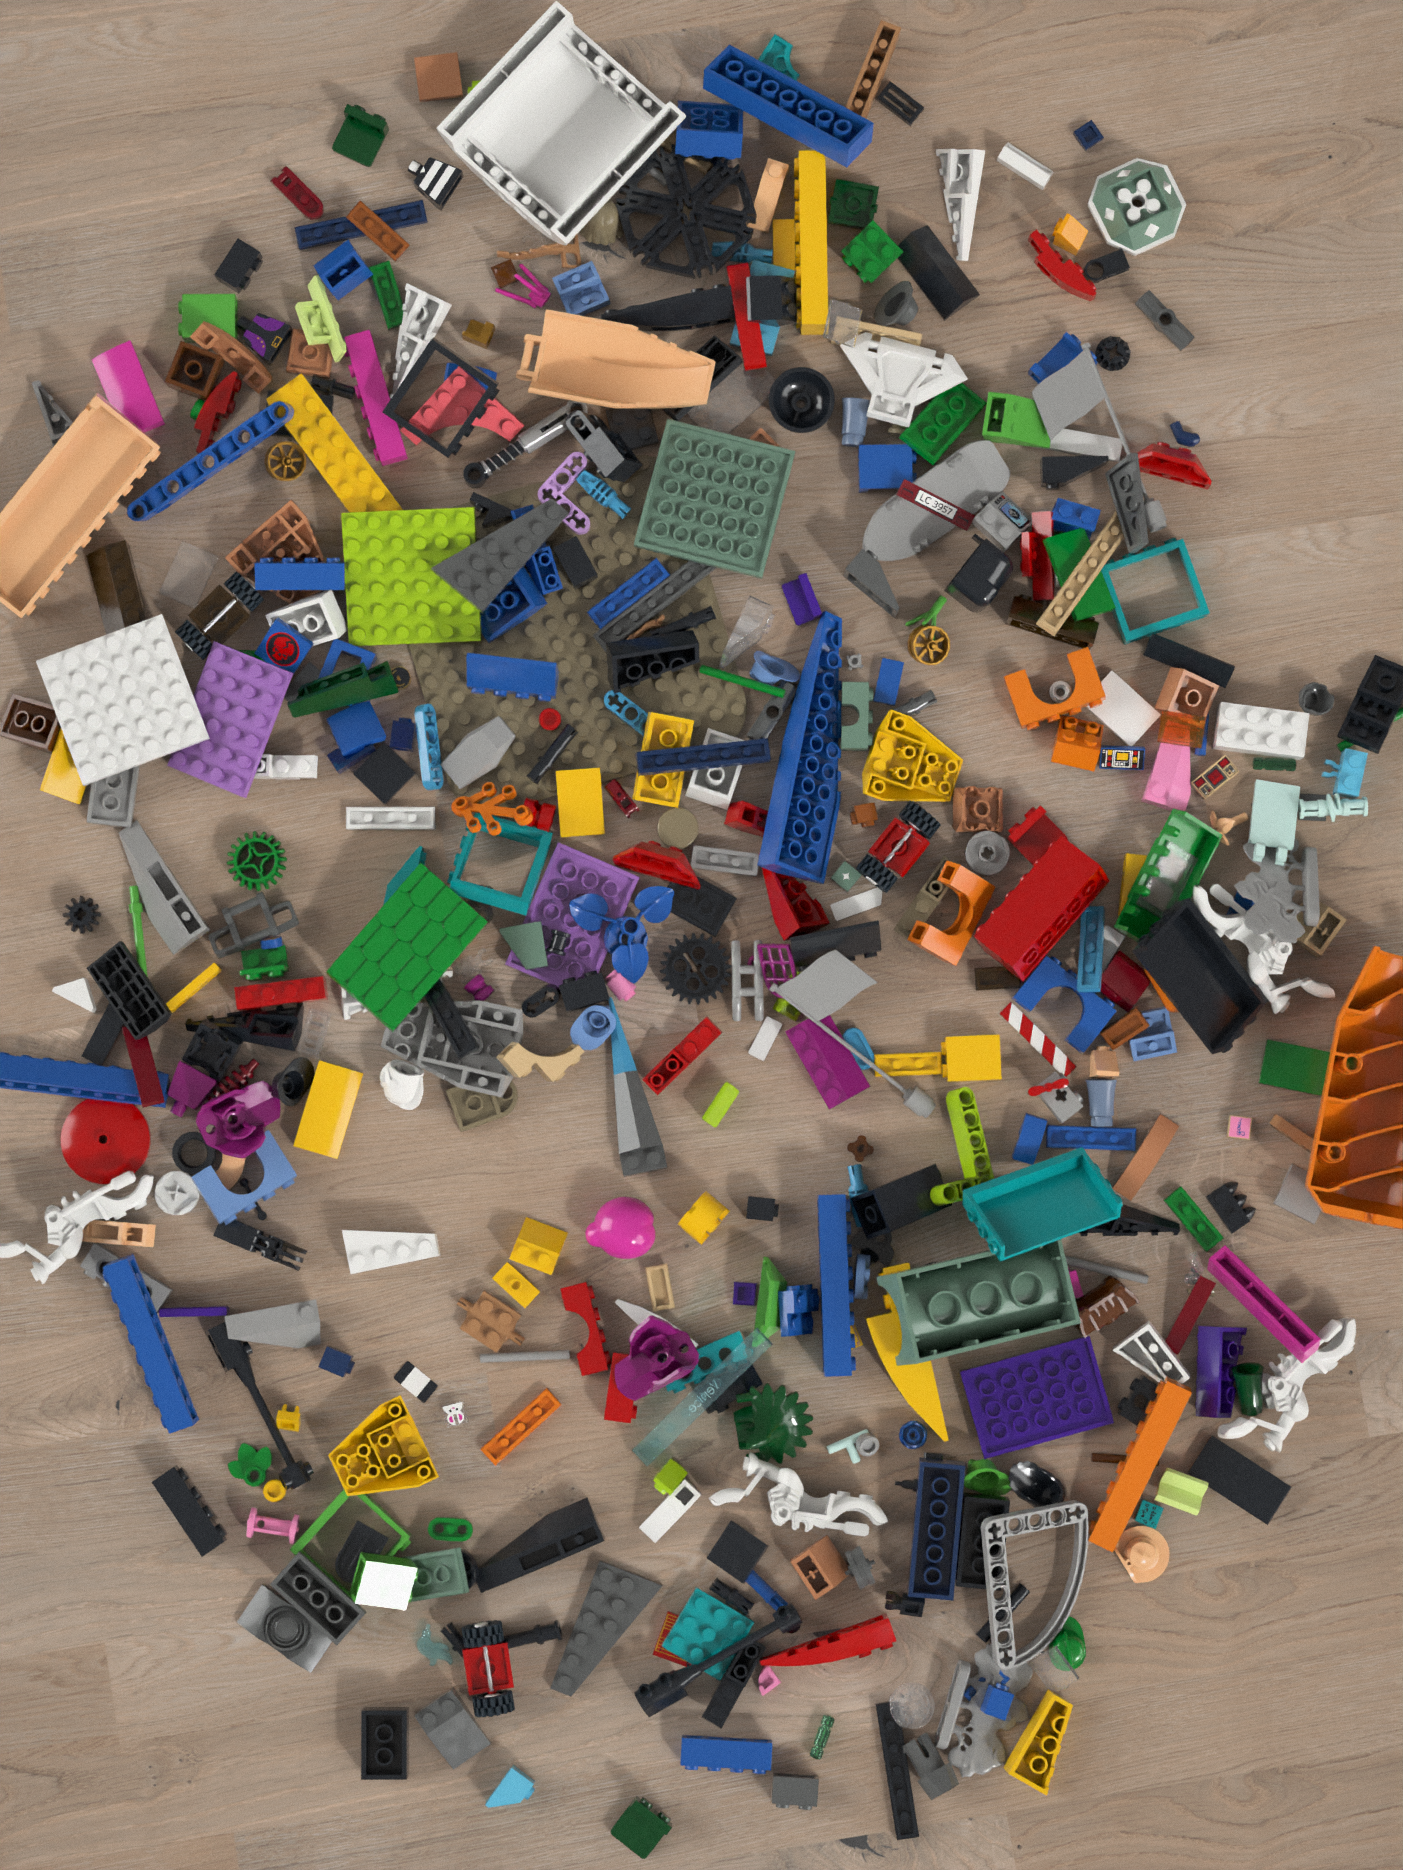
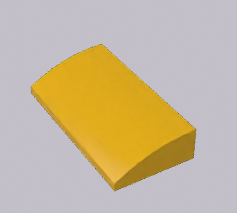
M648 712L641 752L689 747L694 720ZM637 770L632 799L678 808L685 771L639 776Z
M319 1060L295 1138L294 1147L338 1159L363 1073Z

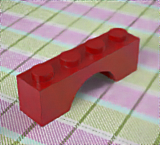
M324 976L234 987L236 1007L239 1011L280 1004L328 1000L327 984Z
M587 1282L560 1288L565 1311L579 1314L586 1321L589 1329V1338L586 1346L576 1354L581 1375L585 1376L608 1370V1364L612 1363L609 1351L604 1352L602 1343L606 1342L604 1330H599L597 1321L601 1319L598 1307L593 1308L591 1299L595 1298L592 1285L588 1286Z

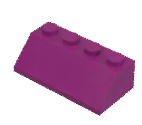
M831 1015L819 1020L843 1039ZM809 1018L785 1031L829 1110L871 1087L851 1051Z

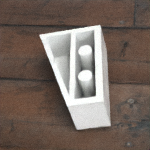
M1147 1321L1113 1346L1114 1352L1123 1356L1158 1382L1160 1380L1164 1382L1167 1376L1183 1384L1190 1378V1373L1150 1321Z

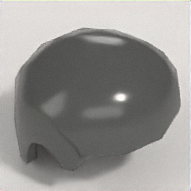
M1312 682L1304 685L1300 690L1299 705L1305 713L1319 716L1328 713L1333 708L1334 695L1328 692L1326 685Z

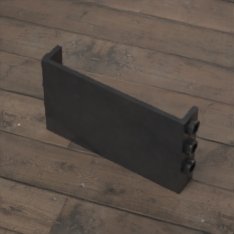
M1186 898L1175 902L1172 907L1166 909L1161 914L1162 918L1149 927V933L1138 939V945L1132 952L1210 1053H1226L1233 1047L1232 1043L1234 1040L1245 1033L1244 1029L1246 1026L1256 1020V1015L1268 1002V999L1251 980L1248 973L1192 900Z

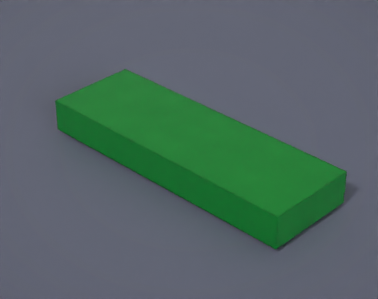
M390 261L368 267L373 273L371 277L388 330L400 327L404 312L402 310L403 302Z
M1182 1186L1178 1187L1163 1200L1205 1252H1208L1224 1239Z

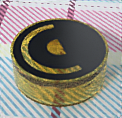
M396 667L391 670L398 690L406 689L411 683V675L408 670L403 667Z

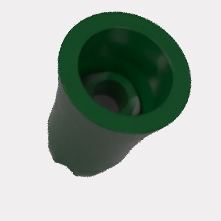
M1254 1362L1241 1363L1232 1368L1240 1410L1242 1414L1247 1416H1256L1262 1413L1263 1410L1262 1379L1264 1367Z

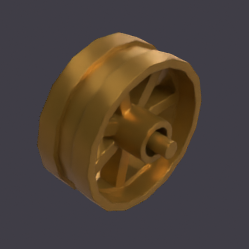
M281 441L274 443L268 448L264 464L266 471L271 477L280 481H291L297 479L304 472L306 456L299 445L293 442ZM282 445L291 446L286 456ZM277 447L281 455L280 457L271 455ZM294 449L297 450L300 458L290 457ZM270 458L278 462L273 468L270 465ZM300 461V468L298 470L292 465L293 462ZM280 467H283L282 477L274 473ZM287 467H289L295 473V475L286 478Z
M930 624L920 625L915 628L907 642L910 656L915 661L926 665H937L948 656L950 650V639L947 633L942 628ZM926 629H930L928 639L922 632ZM936 630L939 632L940 637L933 640ZM918 636L922 638L920 643H916ZM942 641V648L940 649L937 643ZM915 647L922 648L918 655L915 651ZM932 651L939 652L936 658H933ZM926 652H928L929 661L921 659Z

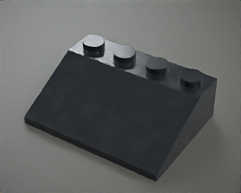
M879 920L790 937L788 942L791 947L795 968H798L799 972L805 970L819 957L835 949L851 962L856 961V956L864 955L865 959L878 956L877 952L882 950Z

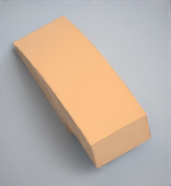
M93 1220L84 1227L82 1241L154 1247L156 1225Z

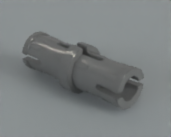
M929 690L915 699L913 697L910 698L909 702L892 710L908 716L917 715L924 708L937 703V699H935L933 691Z

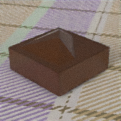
M511 259L491 267L500 289L519 281L514 276L517 272Z

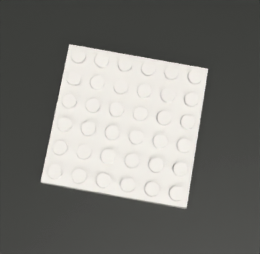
M162 614L36 661L83 786L210 739Z

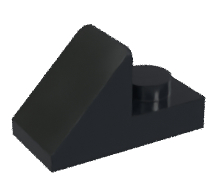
M475 492L472 493L470 503L475 507V510L480 513L488 512L482 523L483 529L513 519L510 512L513 510Z

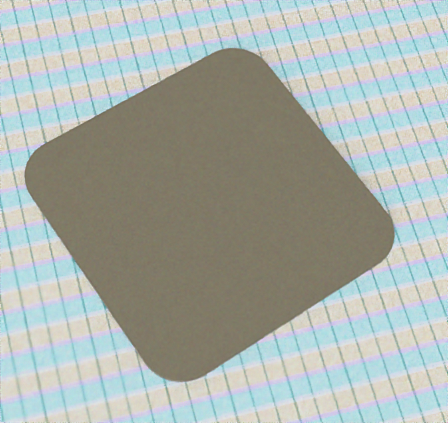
M636 455L643 465L624 483L616 480L613 481L610 478H603L597 472V466L585 469L601 478L617 492V497L632 508L629 513H626L627 516L624 519L611 508L603 507L584 490L577 480L563 493L567 499L587 515L590 520V529L587 533L578 535L562 522L545 541L546 547L550 546L563 589L542 595L548 604L490 643L487 642L481 633V641L409 644L425 703L431 704L435 709L442 762L468 733L498 716L504 720L516 735L496 768L464 788L459 789L445 771L448 784L456 798L461 796L471 797L482 791V786L485 783L492 782L497 789V793L493 797H486L478 802V804H483L501 794L504 786L513 785L517 792L516 797L498 806L516 808L524 804L526 797L541 801L557 796L556 771L600 767L601 783L637 773L635 754L636 752H641L644 736L609 711L604 705L605 694L612 690L608 681L607 654L593 637L600 629L587 614V611L655 558L659 560L670 575L689 561L634 547L636 533L657 457ZM568 475L556 477V481L562 485L566 484L569 480ZM545 481L486 498L511 510L532 504L536 508L541 505L538 499V490ZM545 490L543 491L544 500L546 498H549L557 502L561 499L560 497H558L557 500H555L551 495V490L549 492H546ZM468 502L450 508L473 507V505ZM561 504V505H560V506L563 507L567 512H570V507H569V505H567V504ZM475 510L476 542L512 522L513 519L483 529L482 523L488 512L480 513ZM574 511L572 517L567 521L570 522L573 519L577 525L575 528L582 527L584 529L585 520L579 521L576 519L575 514L577 512ZM575 536L578 537L598 575L597 579L574 590L567 573L553 550L554 547ZM524 565V568L526 569V571H527L528 574L530 575V573H529V571H528L526 565ZM710 574L651 619L654 620L659 618L660 615H664L665 619L662 621V625L659 626L662 627L688 616L690 612L696 613L712 606L716 619L699 625L697 629H689L694 631L699 642L700 662L674 672L670 670L662 673L659 678L646 679L641 681L640 685L635 687L630 685L622 688L620 692L647 713L653 712L694 720L690 746L703 745L708 728L737 737L742 730L747 714L746 698L741 685L699 673L700 667L703 664L739 675ZM659 627L648 629L638 638L652 636L650 631ZM467 653L557 663L559 677L556 699L544 702L537 700L538 697L529 696V699L515 698L516 694H507L506 697L493 695L494 692L485 691V694L471 693L472 689L467 688ZM617 695L615 697H608L610 706L616 704L620 707L617 711L619 713L628 704L626 701H624L623 705L620 704ZM553 708L559 712L561 724L556 730L547 731L541 727L539 715L544 709ZM628 708L625 711V717L629 720H634L638 716L634 708ZM645 722V723L643 724V726H642V729H643L644 732H645L646 722ZM566 724L571 725L574 730L578 731V734L575 735L553 763L554 767L552 770L549 769L538 785L535 784L526 775L530 773L537 764L538 757L544 755L566 727Z

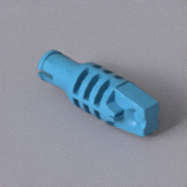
M734 241L713 242L711 254L715 257L721 256ZM746 243L729 261L751 263V261L757 260L771 264L773 249L754 248V245Z
M584 470L576 479L592 498L603 507L611 508L622 519L627 516L626 513L631 511L632 508L617 497L618 494L614 489L589 471Z
M862 1164L847 1166L851 1183L848 1192L851 1210L857 1227H862L851 1198L868 1191V1186L864 1184Z

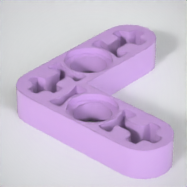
M573 452L539 488L538 499L541 504L550 500L549 498L543 499L544 490L546 492L551 490V495L555 500L560 497L561 499L557 503L559 505L567 504L570 507V512L563 520V523L574 533L583 535L590 529V520L587 515L563 495L587 467L585 455L581 452ZM581 458L582 466H575L572 470L575 475L572 476L571 472L564 467L568 466L570 469L573 466L572 459L578 460ZM558 474H567L569 477L568 482L563 485L559 484L556 481ZM574 511L577 512L575 514L576 519L579 521L585 520L584 529L582 527L575 528L577 525L573 519L570 522L567 521L572 517Z

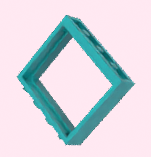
M1171 538L1164 541L1165 545L1157 548L1156 545L1148 546L1143 549L1144 552L1125 554L1122 556V560L1116 562L1114 559H1110L1101 569L1116 607L1112 613L1124 645L1152 636V634H1158L1199 620L1210 614L1184 539L1177 540L1176 538ZM1178 549L1199 608L1129 631L1109 572Z
M475 812L474 817L479 819L482 826L480 831L489 833L487 824L481 814ZM492 816L494 820L499 822L502 828L497 836L538 847L522 896H514L461 880L478 832L471 833L469 831L467 836L463 835L459 847L462 851L461 854L457 853L453 866H456L455 871H450L447 883L450 884V889L460 897L527 915L551 845L553 833L526 825L521 826L516 822Z

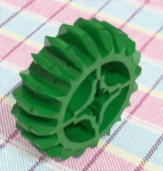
M253 831V838H250V835L245 833L246 841L243 842L238 837L237 841L240 845L238 847L235 844L231 845L236 850L235 853L228 852L227 854L229 857L234 858L227 861V865H234L228 872L230 874L237 873L233 877L235 882L242 879L239 886L244 887L248 882L247 889L250 891L253 889L254 884L257 891H261V884L264 885L265 889H269V881L274 885L277 884V881L274 879L275 876L283 878V875L278 871L279 869L286 870L287 868L284 865H280L281 862L287 861L286 857H280L286 851L284 848L277 850L281 845L280 841L272 844L275 838L273 835L269 836L266 840V832H262L260 838H258L257 831ZM254 844L267 845L271 848L272 852L258 853ZM248 847L249 857L240 864L241 854ZM254 854L262 859L261 865H259L260 869L255 864H252L255 857ZM274 858V866L271 872L266 875L265 865ZM245 869H255L260 878H248L242 871Z

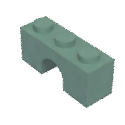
M842 682L841 707L855 709L859 720L852 726L841 727V751H867L868 745H872V732H868V723H873V710H869V702H873V688H869V682Z

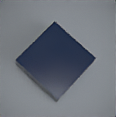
M1092 120L1073 132V135L1084 151H1087L1104 139Z

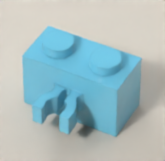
M1346 748L1341 752L1339 765L1332 760H1325L1324 765H1329L1332 769L1338 770L1331 773L1322 772L1321 776L1325 778L1336 777L1333 795L1338 793L1339 796L1355 799L1359 796L1368 753Z

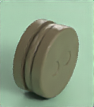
M681 807L671 808L664 812L657 826L659 838L667 847L672 846L685 849L691 846L698 836L699 829L696 817L692 812Z

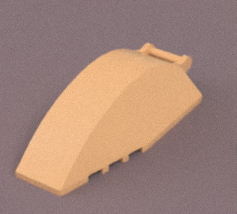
M546 310L542 336L531 334L524 336L525 348L520 370L516 372V378L531 381L528 393L619 409L681 408L707 404L715 361L691 350L690 352L677 347L675 343H667L660 340L658 336L652 333L651 335L644 333L634 325ZM534 346H540L534 372L528 371Z

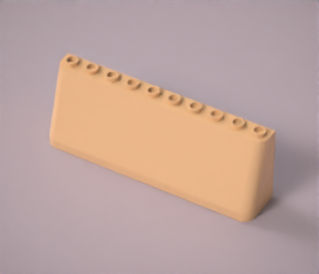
M96 393L0 512V602L20 618L25 614L29 616L36 608L34 602L38 597L43 599L50 590L48 585L51 581H58L64 573L61 570L66 563L70 565L78 556L75 553L80 546L84 548L92 537L89 534L94 529L98 531L105 522L103 517L106 513L112 514L119 505L117 502L121 495L126 496L133 488L131 485L132 481L135 478L140 479L147 471L145 465L149 460L154 462L161 453L158 450L160 448L158 443L99 393Z

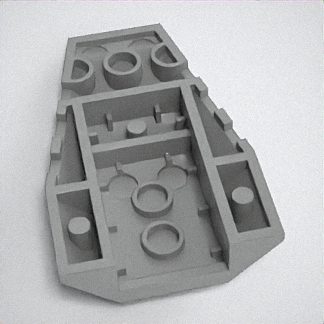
M480 1000L454 1001L479 1045L478 1049L461 1059L455 1053L428 1003H418L394 1032L385 1027L381 1044L382 1048L459 1088L503 1097L513 1076L496 1057L511 1042H517L521 1045L523 1038V1010Z

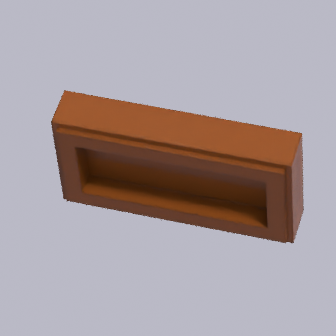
M1135 1007L1102 1029L1100 1034L1110 1048L1115 1050L1148 1028L1150 1024L1138 1007Z

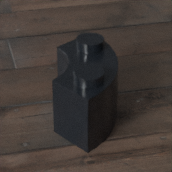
M748 1361L716 1378V1382L712 1380L695 1391L699 1395L698 1397L708 1414L717 1411L719 1414L730 1408L728 1404L736 1400V1394L750 1392V1387L758 1388L763 1382L751 1361ZM713 1387L715 1389V1392L713 1393L714 1390L712 1389L708 1393V1388Z

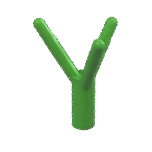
M940 595L929 611L906 622V626H910L924 619L922 625H926L931 618V625L936 626L937 614L947 599Z

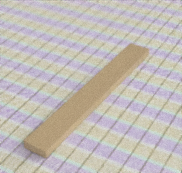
M1116 511L1037 621L1036 625L1052 636H1055L1123 540L1124 535Z

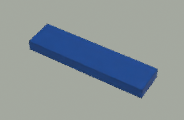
M655 558L587 611V614L598 628L602 629L669 577L670 574L659 560Z
M1047 1125L1046 1148L1078 1149L1083 1147V1149L1136 1151V1128Z

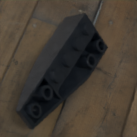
M717 284L712 287L713 289L708 290L695 288L691 290V293L641 305H632L621 310L610 309L605 311V314H601V319L634 325L638 327V330L682 331L735 322V312L731 285Z
M588 1497L547 1514L479 1566L476 1583L480 1592L483 1593L605 1541Z

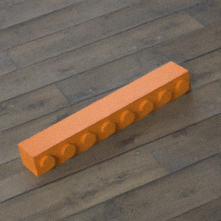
M1167 1376L1164 1382L1160 1380L1155 1390L1157 1396L1154 1402L1150 1400L1145 1410L1147 1416L1144 1422L1140 1421L1135 1430L1137 1436L1134 1442L1130 1441L1125 1453H1127L1125 1461H1120L1115 1473L1118 1475L1115 1481L1111 1480L1106 1488L1105 1493L1108 1495L1105 1501L1101 1500L1097 1506L1096 1513L1098 1515L1095 1521L1091 1520L1088 1524V1541L1112 1553L1192 1394L1190 1387Z

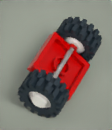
M909 801L899 813L901 819L910 826L908 827L895 817L868 850L870 855L866 854L856 867V870L863 877L885 893L898 880L896 875L888 870V868L903 878L929 846L930 842L927 839H931L941 826L930 813L913 801Z
M482 1621L463 1626L461 1628L464 1647L467 1648L462 1649L468 1693L469 1696L477 1694V1696L472 1697L475 1717H493L494 1715L499 1716L515 1710L513 1693L511 1690H503L514 1688L508 1644L507 1641L502 1642L504 1641L502 1621Z

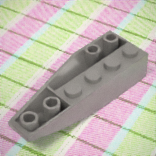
M138 820L131 824V828L126 827L118 832L148 917L172 954L175 955L211 931Z

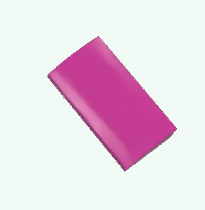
M131 340L92 359L108 402L144 432L165 425Z

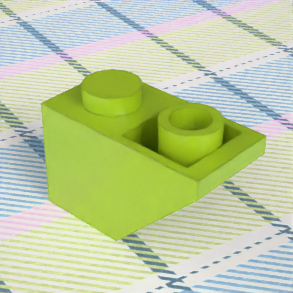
M671 1457L653 1478L655 1482L654 1487L663 1495L666 1492L671 1495L688 1474V1471Z

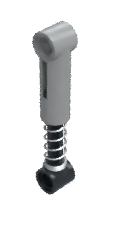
M569 400L565 406L519 434L515 443H509L507 448H502L499 453H494L493 457H487L486 461L482 460L481 462L468 464L463 470L466 484L471 488L482 487L496 469L500 470L501 466L504 464L508 465V462L512 459L515 460V457L523 456V452L530 454L568 430L566 419L571 413L572 408L576 406L581 407L583 412L588 414L586 403ZM580 416L575 419V425L582 423ZM473 471L481 473L480 478L477 480H471L469 474Z

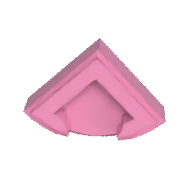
M764 1666L758 1678L759 1690L762 1696H764L781 1683L770 1666Z

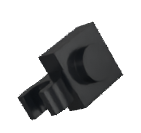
M894 1591L886 1592L885 1609L900 1610V1615L922 1617L925 1598L908 1597L907 1593H903L902 1597H900Z

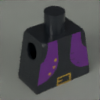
M258 313L253 321L243 315L236 327L245 332L242 337L243 342L270 366L292 334L290 325Z

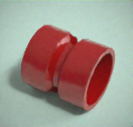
M526 797L523 805L529 807L533 815V820L526 826H536L537 829L550 832L556 812V805L546 802L541 805L538 800Z

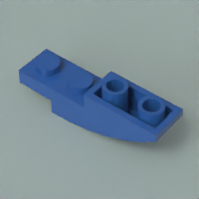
M532 504L510 511L513 520L533 510L534 506ZM544 542L525 564L542 595L563 589L550 546L546 547Z

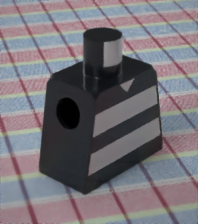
M432 157L428 158L425 165L413 160L408 168V172L416 176L413 182L415 189L440 211H442L464 177L461 169Z

